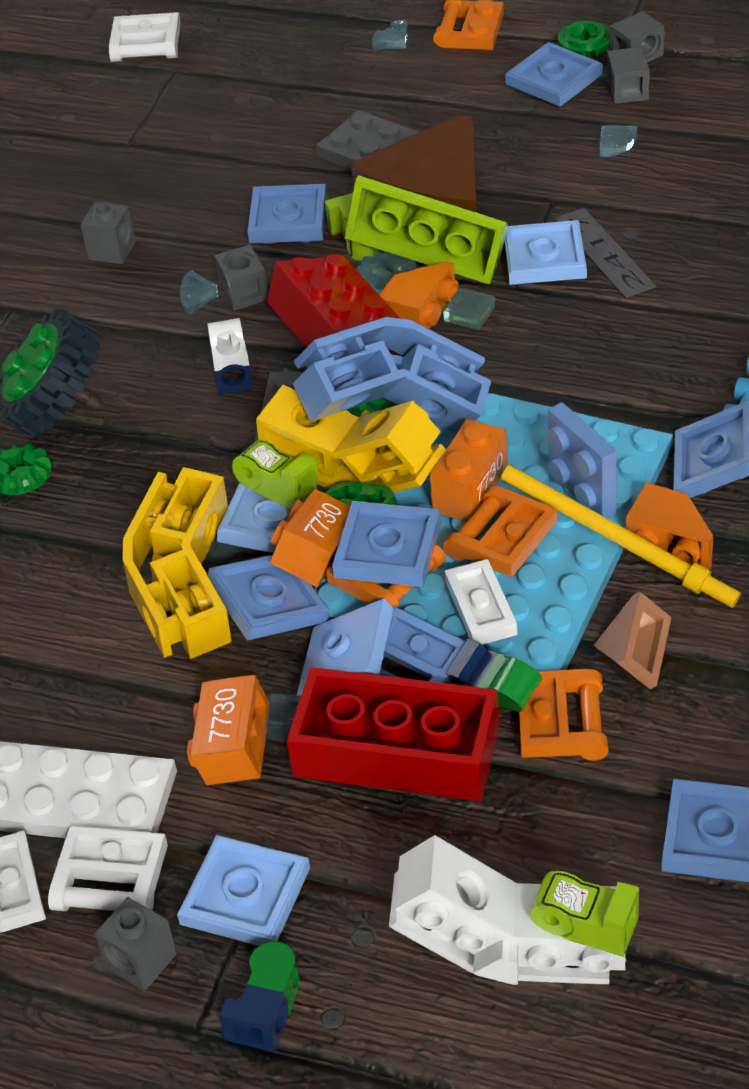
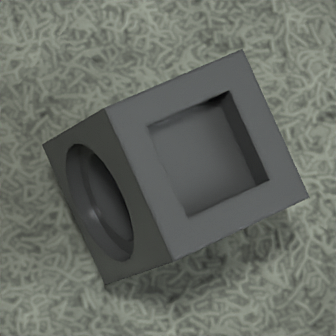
M643 11L610 25V51L642 47L647 62L663 56L664 25Z
M642 47L608 51V84L614 104L649 100L650 70Z
M94 202L80 224L88 260L123 264L136 242L129 206L108 202Z
M250 244L214 255L219 285L234 311L268 300L269 292L266 272Z
M129 897L122 902L95 933L105 968L143 991L147 990L177 955L168 919Z

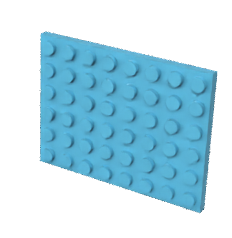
M488 393L482 415L475 421L506 429L508 465L514 466L577 501L576 497L566 487L557 484L552 479L548 471V409L552 407ZM575 413L616 449V514L608 519L626 528V516L645 483L655 485L673 447V434ZM435 424L441 432L431 446L442 444L447 449L456 433ZM430 473L420 487L394 493L398 504L401 506L432 508ZM501 479L497 486L539 501ZM557 511V522L512 578L494 571L517 622V635L482 645L487 650L506 655L507 657L517 658L536 671L567 670L624 548ZM440 514L441 524L435 544L445 553L443 549L444 541L452 532H459L466 522ZM496 514L477 536L476 540H481L501 514ZM445 553V562L436 571H429L427 573L424 587L414 586L399 601V609L466 642L469 636L446 585L445 570L475 562L468 559L456 561ZM327 575L319 586L315 587V591L330 610L327 621L368 605L329 584ZM381 583L379 586L387 589L391 584Z

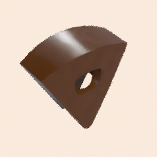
M468 115L458 116L355 161L351 164L353 191L356 178L359 175L477 213L473 118Z

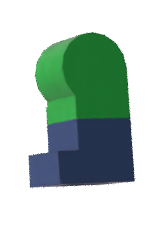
M470 639L466 640L445 673L457 685L497 689L498 706L517 712H522L525 709L530 696L543 680L542 676L525 662L487 650L481 643Z
M267 942L257 947L251 954L249 962L251 976L241 1000L226 998L219 1014L225 1041L271 1052L276 1051L294 1004L300 982L295 967V956L293 950L288 945L281 942Z

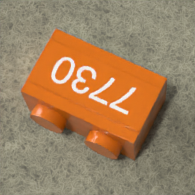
M470 419L465 420L430 473L432 509H440L441 515L465 522L469 520L483 503V495L491 486L498 484L503 471L508 466L506 429Z
M317 489L312 491L305 502L297 500L287 520H281L271 538L270 543L275 545L276 549L270 563L318 587L327 575L326 570L333 564L351 506Z
M256 675L202 682L199 702L194 705L195 729L193 739H190L187 744V755L190 765L193 768H197L206 785L260 779L271 704Z

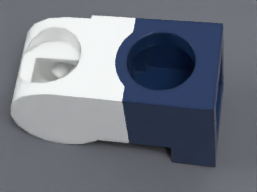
M240 318L207 323L218 395L253 389ZM244 371L243 376L234 381H229L222 377V374L225 372Z

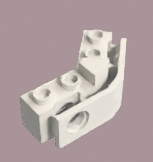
M436 835L400 856L398 872L394 874L389 927L477 976L512 985H518V981L609 984L610 970L625 971V955L624 957L563 939L562 936L541 929L531 920L529 912L541 884L515 883ZM604 886L611 889L616 888V886ZM566 965H568V966H578V967H577V968H569V967H566Z

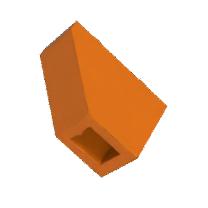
M445 261L395 274L379 295L401 319L412 320L429 329L437 324L442 311L457 296L458 281L455 280L454 263Z
M646 482L626 516V529L690 565L696 562L710 570L712 567L713 534L688 494Z

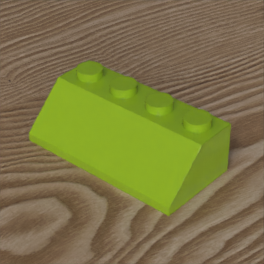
M358 175L355 181L345 239L429 266L445 261L454 263L455 274L490 285L502 253L508 225L507 222Z

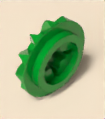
M578 21L567 25L559 32L558 44L562 48L585 57L589 55L598 57L599 52H606L609 49L610 29L594 21Z
M14 443L12 449H0V494H25L37 489L49 478L51 462L44 448L35 449L32 443L19 448Z

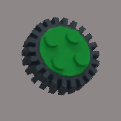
M56 309L52 311V314H45L41 322L37 320L32 325L31 331L29 333L26 331L21 337L22 345L20 347L16 345L2 365L3 374H0V419L23 433L34 436L35 434H43L45 428L50 430L54 427L55 418L60 421L65 416V407L72 408L76 401L80 404L82 403L89 410L96 411L102 399L96 394L89 392L85 388L86 385L82 383L85 378H90L93 373V369L89 366L97 362L98 355L95 352L100 349V343L97 341L99 335L95 332L96 330L64 309L60 311Z

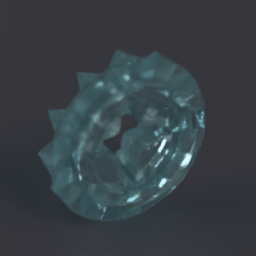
M375 250L373 256L363 257L362 264L357 266V271L377 293H381L395 274L418 269L414 260L389 252L381 253ZM386 268H388L389 270H393V274H391L390 271H387Z

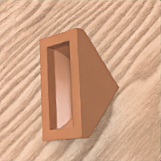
M638 592L631 597L593 646L647 688L652 689L657 686L672 617L643 593Z

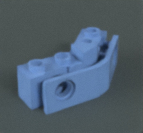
M384 317L314 340L294 360L297 369L304 366L307 369L293 383V386L311 422L383 397L397 405L414 400L419 407L427 412L429 419L433 423L457 434L466 419L475 421L482 415L491 380L475 373L483 366L485 357L412 320ZM388 349H390V350H392V351H394V352H396V353H398V354H400V355H402V356H404V357H401V356H399V355H391ZM432 380L440 381L446 385L435 383Z

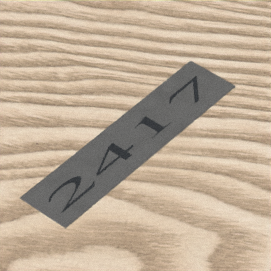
M585 208L555 218L558 222L579 220L584 252L626 298L657 287Z

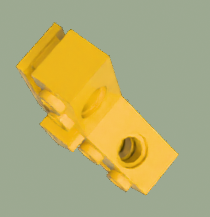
M282 385L256 418L258 440L269 441L280 452L294 458L299 457L303 452L318 458L317 484L327 489L341 482L383 485L390 487L393 493L420 487L446 451L442 444L431 446L441 431L429 419L427 412L419 407L414 400L377 412L365 410L360 417L344 410L311 422L296 390Z
M185 467L182 468L175 484L168 483L166 473H157L123 537V564L129 593L164 658L172 655L171 645L181 641L190 659L232 642L227 609L202 567V563L228 508L224 477ZM151 547H153L154 554L152 562H150L152 583L146 585L140 574V568ZM169 611L172 616L167 617L166 612Z

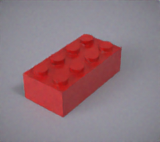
M330 254L320 258L307 259L296 257L292 260L275 262L267 302L306 348L316 339L384 317L400 318L344 256ZM388 349L391 355H399V356H401V357H404V356H402V355H400V354H398V353H396V352H394V351Z
M310 667L287 738L293 777L482 802L500 727L498 690Z

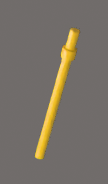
M510 464L503 471L501 480L540 502L557 508L558 512L683 581L682 586L696 594H700L702 591L731 608L737 603L741 592L712 577L711 570L696 562L690 565Z

